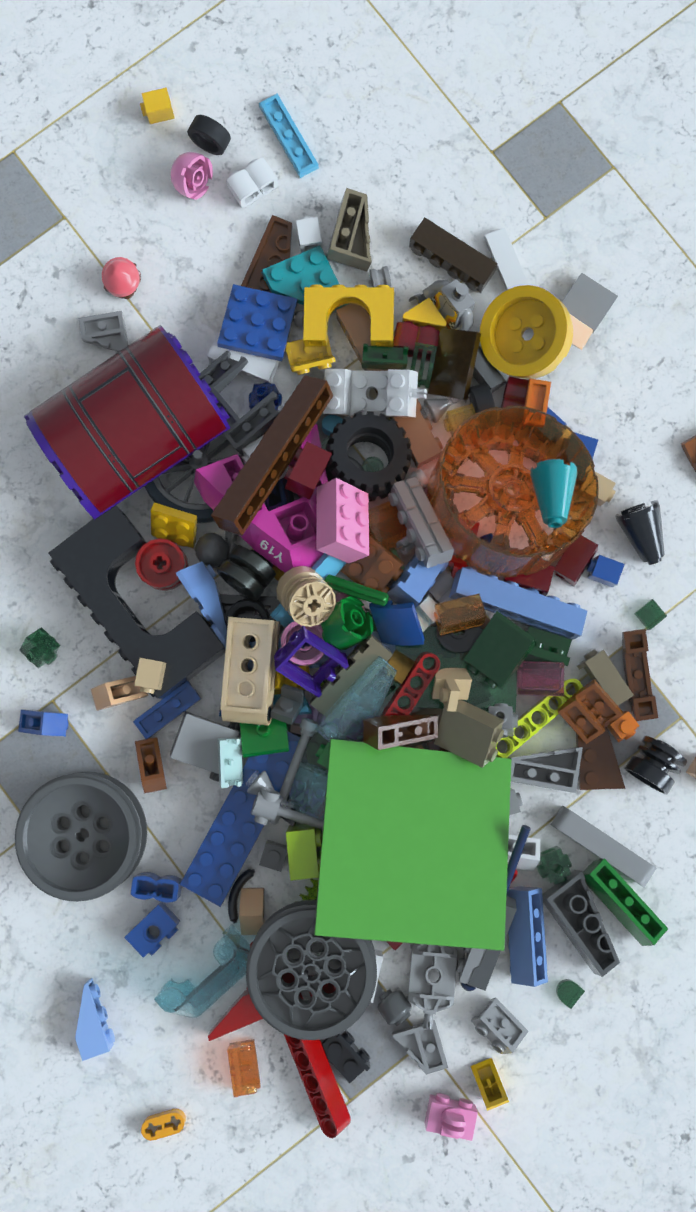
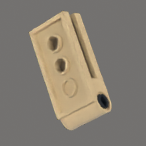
M228 617L220 707L223 721L270 725L276 677L274 655L278 650L279 621ZM252 637H254L256 640V644L253 648H251L249 644L250 639ZM250 660L254 663L252 671H249L247 667Z

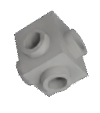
M505 703L489 706L490 714L504 720L502 738L514 736V728H518V714H514L512 706H508Z

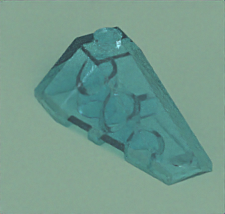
M379 656L319 719L315 730L328 742H330V739L363 742V719L377 717L397 670Z

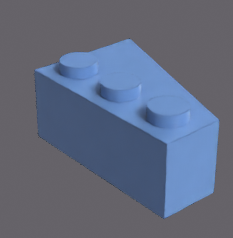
M415 553L404 567L402 575L389 587L390 590L387 593L389 598L396 604L413 602L416 608L423 600L426 592L435 584L437 575L446 569L448 563L427 568L423 561L418 560Z

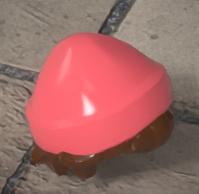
M113 258L105 264L102 270L103 288L115 297L129 300L136 292L141 281V272L137 270V265L127 258Z

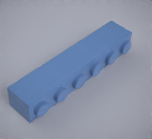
M462 567L455 573L449 598L493 613L498 611L507 618L572 640L582 636L587 610L580 608V605L576 603L561 602L558 597L541 595L538 590L524 589L515 582L498 580L497 576L478 573L472 567Z

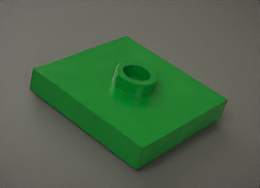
M274 718L271 719L269 726L240 723L243 758L289 751L287 723Z

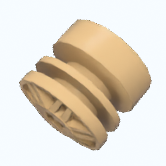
M299 566L290 569L281 577L276 588L280 604L292 619L301 626L312 627L326 621L336 604L335 593L332 588L311 567Z

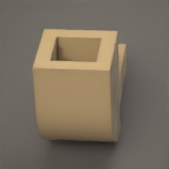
M444 668L435 675L432 699H440L447 711L456 712L458 700H468L472 679L467 669Z

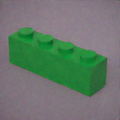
M605 858L593 861L583 871L587 886L641 946L655 945L667 932V926Z

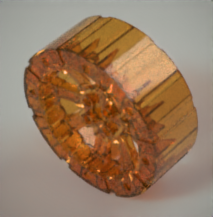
M506 406L503 408L493 407L478 412L457 427L452 437L447 441L432 470L427 487V498L454 549L453 555L457 559L460 557L467 562L466 565L489 575L516 577L519 574L526 576L547 568L561 557L581 536L594 516L598 502L599 485L598 476L594 470L595 465L589 451L568 426L558 422L555 417L533 408ZM514 441L518 442V446L513 445ZM489 450L507 451V454H509L508 463L506 465L498 463L489 453ZM524 457L531 459L536 464L549 459L564 460V464L570 465V462L577 466L578 474L567 522L559 528H553V532L549 536L545 530H542L535 517V511L537 512L540 509L530 476L531 471L523 465ZM471 460L473 463L476 462L485 472V477L465 476V474L457 473V471L466 461ZM507 489L512 490L515 495L510 494ZM460 492L474 493L476 496L483 498L474 507L460 513L453 502L454 493ZM495 515L496 528L494 536L490 542L484 539L481 540L471 528L484 517L488 518ZM514 521L523 527L529 539V546L524 549L509 548V534Z

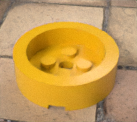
M532 285L517 286L498 295L486 309L480 325V344L485 357L497 370L511 377L529 380V378L537 379L554 371L563 358L567 356L573 340V323L565 305L549 291ZM528 328L532 329L534 332L533 337L530 340H524L522 335Z

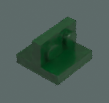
M528 626L527 633L536 638L535 646L518 669L559 682L564 665L568 666L570 657H567L572 639Z

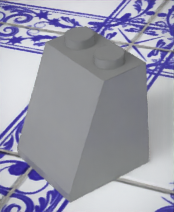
M185 711L170 751V758L219 774L218 738L240 737L238 736L239 731Z

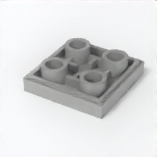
M581 273L562 303L567 308L569 314L593 329L592 333H594L618 295Z

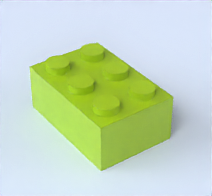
M306 824L289 825L286 831L290 881L319 878L321 857L319 847L322 844L321 829Z

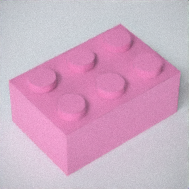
M338 478L317 487L316 550L346 563H352L369 556L368 493Z

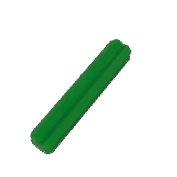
M328 575L324 580L332 590L380 606H385L388 603L389 595L385 592L333 575Z

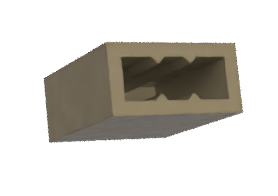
M458 700L456 712L447 711L444 706L438 727V738H435L434 744L483 768L489 761L493 762L497 756L498 749H496V745L504 733V730H502L504 720L463 700Z

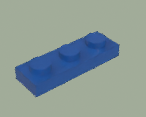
M186 681L135 719L133 723L144 738L149 739L202 698L191 683Z

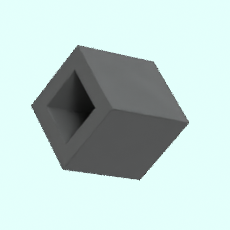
M267 840L259 865L281 872L288 852L287 845Z

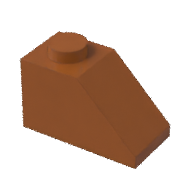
M154 737L135 741L144 794L167 789L158 738Z

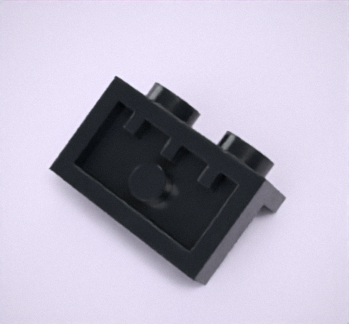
M345 1030L338 1035L327 1038L321 1044L328 1060L350 1084L364 1070L368 1071L370 1069L369 1060L371 1058L363 1048L358 1049L353 1043L355 1042L353 1036Z

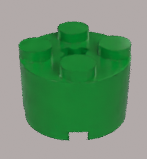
M352 596L336 602L329 618L321 623L323 640L342 650H346L366 640L373 632V620L370 612L366 613L362 608L364 606L363 602Z

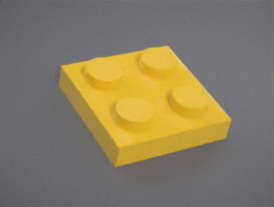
M153 503L151 508V535L158 539L170 540L180 546L193 548L196 543L197 515Z

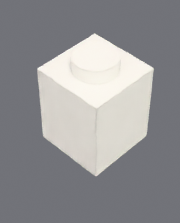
M305 216L300 220H296L301 253L319 245L322 248L318 217Z

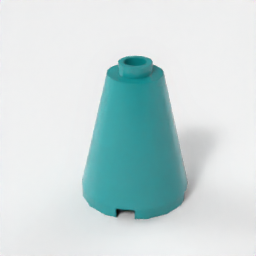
M549 459L538 462L535 469H533V466L531 468L530 476L542 520L550 528H559L567 522L578 474L577 466L570 462V465L564 464V460Z

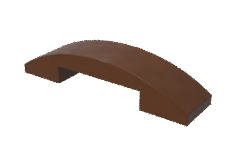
M646 629L622 632L626 684L634 695L629 698L634 719L636 721L658 718L656 698L652 694L647 651L649 649Z

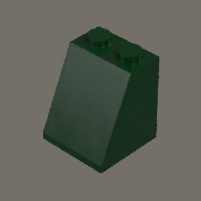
M496 611L464 658V662L467 664L465 668L475 676L479 673L485 677L484 682L491 688L496 689L498 687L502 690L534 648L536 638Z

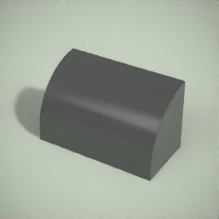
M479 346L473 377L479 385L483 383L488 384L491 393L505 385L506 380L487 360L482 348Z

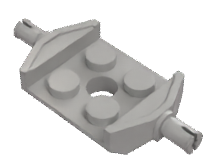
M414 943L410 945L412 953L409 990L406 999L423 1010V1028L433 1029V1014L436 1015V1012L454 1005L457 949L452 946ZM431 969H437L439 972V978L435 982H430L428 979V972Z

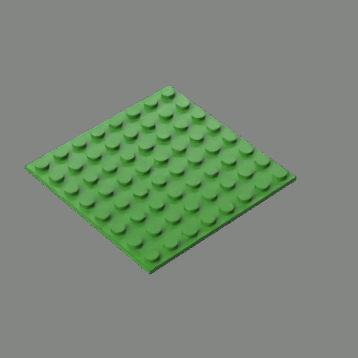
M330 739L314 935L504 951L511 759L496 757L493 762L489 761L481 768L452 752L400 746L377 750L364 742Z

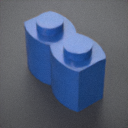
M142 872L133 877L131 895L143 900L155 898L164 903L175 902L181 896L182 886L180 883L182 879L173 875L160 877L151 872Z

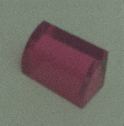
M523 661L519 666L517 672L518 695L564 696V663Z

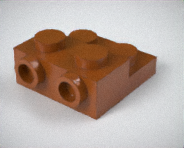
M369 535V556L352 563H346L341 572L357 584L388 593L390 590L388 587L392 579L394 581L398 580L404 572L402 567L405 563Z

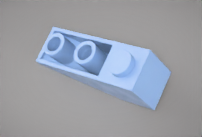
M93 978L84 984L75 1036L82 1061L109 1052L114 1045L113 1042H115L113 1030L108 1028L106 1022L108 1019L106 1008L101 1006L99 1000L101 995L99 986L94 984Z

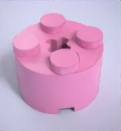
M294 621L284 629L281 636L282 648L288 643L290 636L302 627L300 624ZM320 624L312 627L305 626L307 630L323 640V629ZM310 645L309 647L305 646L304 649L300 648L290 658V661L300 666H310L319 662L325 654Z

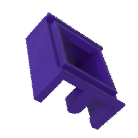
M305 626L295 631L290 636L288 643L283 648H279L274 655L275 670L317 697L322 695L320 684L325 679L330 682L335 680V668L339 664L345 669L349 667L346 653L328 644L307 630ZM305 642L330 657L313 676L289 661Z

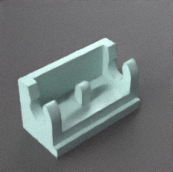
M241 737L218 738L219 785L221 788H228L233 785L240 787L243 784Z

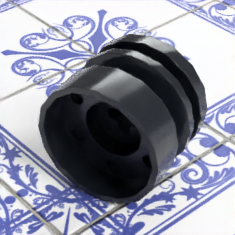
M644 736L642 742L648 748L641 745L637 747L644 758L632 756L624 769L644 784L667 795L675 783L667 773L670 771L680 774L681 769L675 764L685 766L687 759L669 744L649 736Z

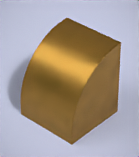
M395 649L392 657L381 672L397 683L402 684L415 661Z

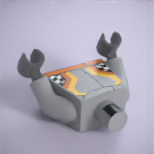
M457 279L451 283L448 280H437L424 289L423 294H417L409 299V302L416 299L419 304L430 298L447 322L446 327L448 329L469 331L473 326L475 301L468 293V286L460 283Z

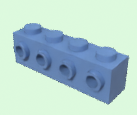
M525 886L509 888L506 896L516 899L517 907L508 931L511 983L536 987L548 982L542 888Z

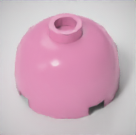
M186 152L179 155L171 168V182L174 188L183 196L196 200L207 192L209 186L205 185L208 182V178L212 180L213 176L211 161L202 154Z

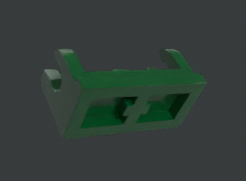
M363 343L362 368L406 370L408 346L396 348L368 346V344Z

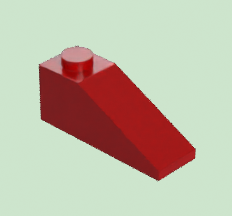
M247 987V990L240 995L210 1030L208 1035L209 1041L263 1019L256 1010Z

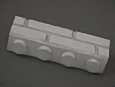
M413 477L405 481L395 482L391 488V493H389V501L398 510L399 522L405 524L407 528L406 533L409 542H414L416 546L418 560L423 561L427 568L449 562L452 559L454 549L418 479Z

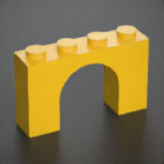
M317 284L304 287L303 341L305 347H327L329 317L337 307L344 304H356L368 312L371 318V346L393 347L394 287L388 285H378L376 287H367L366 285H355L354 287L333 285L332 287H323Z

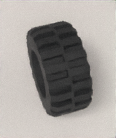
M367 411L366 415H362V412L354 413L353 418L350 416L345 417L342 420V424L338 423L334 427L333 433L330 434L326 451L332 454L325 469L328 470L327 475L329 479L338 478L368 493L369 502L375 501L377 496L380 499L388 497L394 483L404 481L411 465L412 450L409 449L411 442L408 437L404 438L406 431L403 427H397V421L393 418L389 421L386 419V415L380 413V416L374 415L373 411ZM359 442L373 443L385 452L388 458V465L384 469L375 472L361 470L350 461L347 451L349 447Z

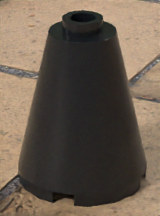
M658 500L651 501V506L646 507L645 503L621 511L622 515H615L616 521L641 560L648 562L649 565L662 561L661 557L665 555L661 510Z

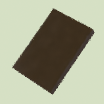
M441 328L428 394L468 400L481 333Z

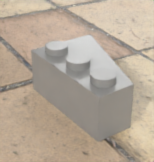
M583 747L510 757L508 759H511V782L576 793Z

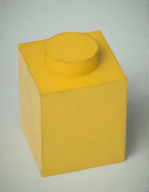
M167 87L141 93L143 102L140 103L143 117H148L150 124L175 119Z

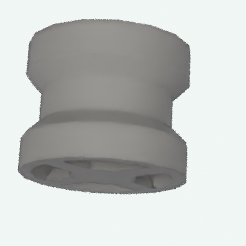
M387 266L382 267L381 270L370 269L372 287L378 285H388L391 287Z

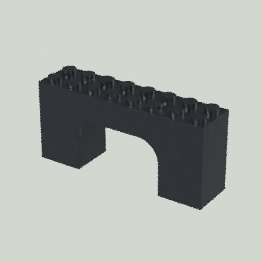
M115 505L95 520L92 519L48 552L52 558L50 563L57 571H61L66 576L63 580L68 587L79 593L77 599L84 607L87 606L91 609L93 613L90 616L98 625L101 624L106 629L104 634L108 640L119 646L118 653L125 661L128 660L134 666L131 670L135 676L140 658L166 663L161 690H154V694L149 693L153 698L163 699L221 657L226 649L204 616L197 611L166 634L151 635L118 593L116 576L120 568L134 558L140 548L147 542L126 514Z

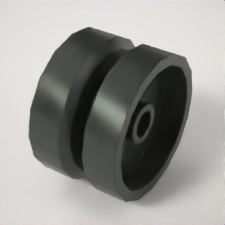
M235 545L229 553L231 562L223 561L217 569V573L233 589L245 597L257 601L264 592L262 584L269 585L276 573L257 554L246 547Z

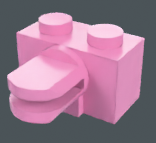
M437 1093L436 1096L430 1095L425 1117L426 1131L455 1139L461 1138L472 1141L478 1114L476 1105L464 1098H460L458 1101L450 1099L448 1095Z

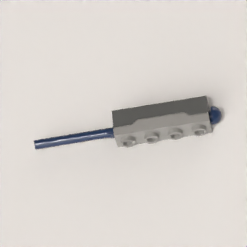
M522 825L508 862L507 892L531 830L526 825ZM506 896L505 939L517 910L516 899ZM464 948V952H466L464 958H459L456 971L459 972V982L462 988L466 991H474L476 988L486 991L501 950Z

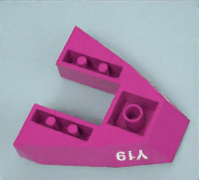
M317 424L314 425L302 443L301 449L304 448L306 442L321 448ZM238 454L196 469L194 483L204 502L213 510L219 504L239 471L244 467ZM292 459L289 466L294 467L296 461ZM326 469L324 470L317 487L328 482ZM317 487L310 500L298 495L300 499L268 511L263 503L243 536H240L256 552L284 573L299 566L312 568L324 554L316 550Z

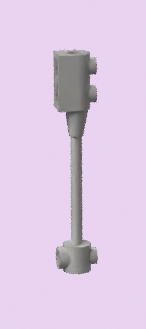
M263 787L261 792L257 793L251 810V815L255 816V822L267 825L269 820L274 822L276 815L323 830L324 820L281 807L279 792Z

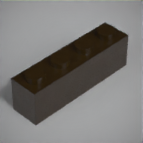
M425 217L410 238L409 247L413 253L426 257L433 266L443 268L449 276L462 280L473 291L477 290L481 293L496 271L498 263Z

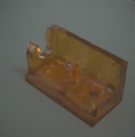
M480 594L434 605L436 611L434 616L440 635L484 625L487 618Z
M255 1039L229 1043L227 1052L234 1098L257 1093V1089L261 1088Z

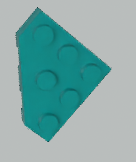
M320 245L262 269L261 272L271 293L296 298L297 303L304 305V287H310L315 284L322 285L323 287L340 285ZM344 304V305H341V306L337 307L332 313L336 312V310H338V309H340V308H342V307H344V306H346V305H348V304Z

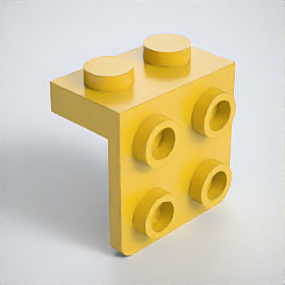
M328 334L327 347H305L303 339L287 342L286 352L292 372L296 371L297 375L310 372L309 368L316 366L319 370L332 367L331 363L336 362L331 352Z

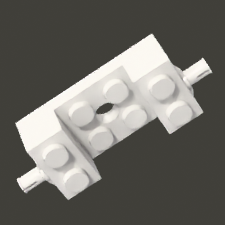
M325 369L324 380H327L333 397L323 411V414L354 416V413L362 412V415H366L367 411H373L374 415L380 416V413H382L386 417L416 418L417 398L426 399L427 397L426 394H418L427 393V389H417L418 372L413 370L355 371L348 369ZM375 387L378 391V396L376 399L371 400L369 398V391Z

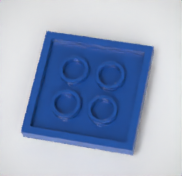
M233 284L217 346L282 362L297 306V299Z

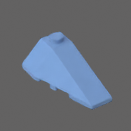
M203 562L176 572L191 598L198 603L201 613L211 623L213 631L226 649V617L217 582L214 579L217 574L210 564L206 566Z

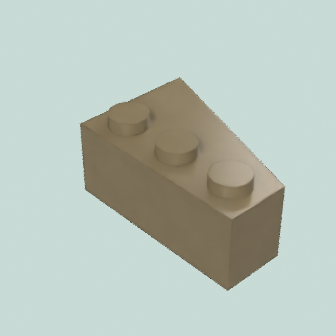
M346 188L326 256L329 260L366 272L372 263L367 194Z

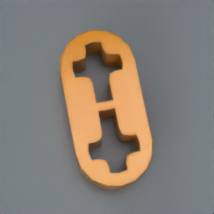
M171 1109L150 1115L144 1120L141 1133L145 1139L150 1141L177 1134L183 1129L186 1116L180 1109ZM172 1116H175L176 1120L180 1119L178 1126H175L174 1123H166L171 1121ZM150 1123L153 1126L161 1125L157 1127L155 1133L151 1129H147Z

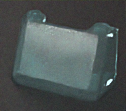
M232 924L223 931L222 934L224 936L214 946L213 954L220 966L197 987H194L188 979L185 982L177 983L172 978L163 985L154 1000L165 1012L197 1018L246 975V963L250 944Z

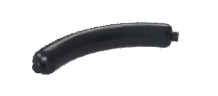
M247 869L235 881L230 891L228 914L230 921L234 924L238 920L237 900L239 893L245 883L254 876V869Z

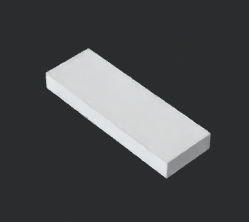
M505 227L484 236L485 242L493 261L498 263L497 270L505 289L529 285Z

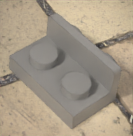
M492 998L480 1015L473 1017L471 1020L475 1025L476 1031L480 1035L487 1037L492 1043L493 1049L500 1054L513 1053L529 1032L497 998Z

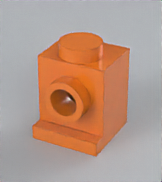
M623 711V716L609 724L607 729L617 742H620L623 739L627 740L636 733V728L640 725L629 711Z

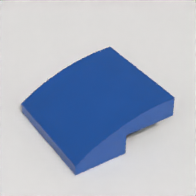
M388 600L385 606L374 603L369 604L382 643L399 646L424 645L425 638L413 602L393 605L392 600Z

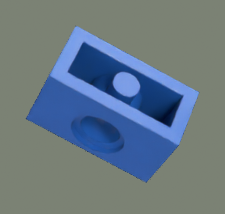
M160 902L124 938L143 958L148 953L152 956L162 946L159 942L165 936L169 940L179 930L176 926L180 920L163 902ZM154 925L158 927L160 934L158 936L151 935L149 926Z

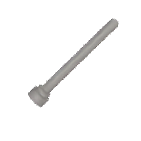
M302 718L299 726L302 734L280 790L281 807L285 806L310 736L313 737L314 733H317L320 725L318 722L308 718ZM276 815L274 822L270 821L271 824H277L281 816Z

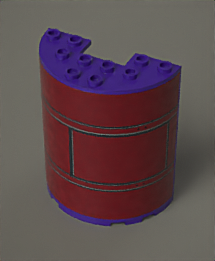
M161 325L155 327L24 415L26 424L41 450L60 473L59 476L70 491H73L80 504L94 520L193 454L195 450H199L231 428L226 421L230 418L222 406L218 408L216 405L218 400L205 379L200 380L198 378L200 373L188 353L181 349L182 346L175 335L173 336L170 332L167 333Z

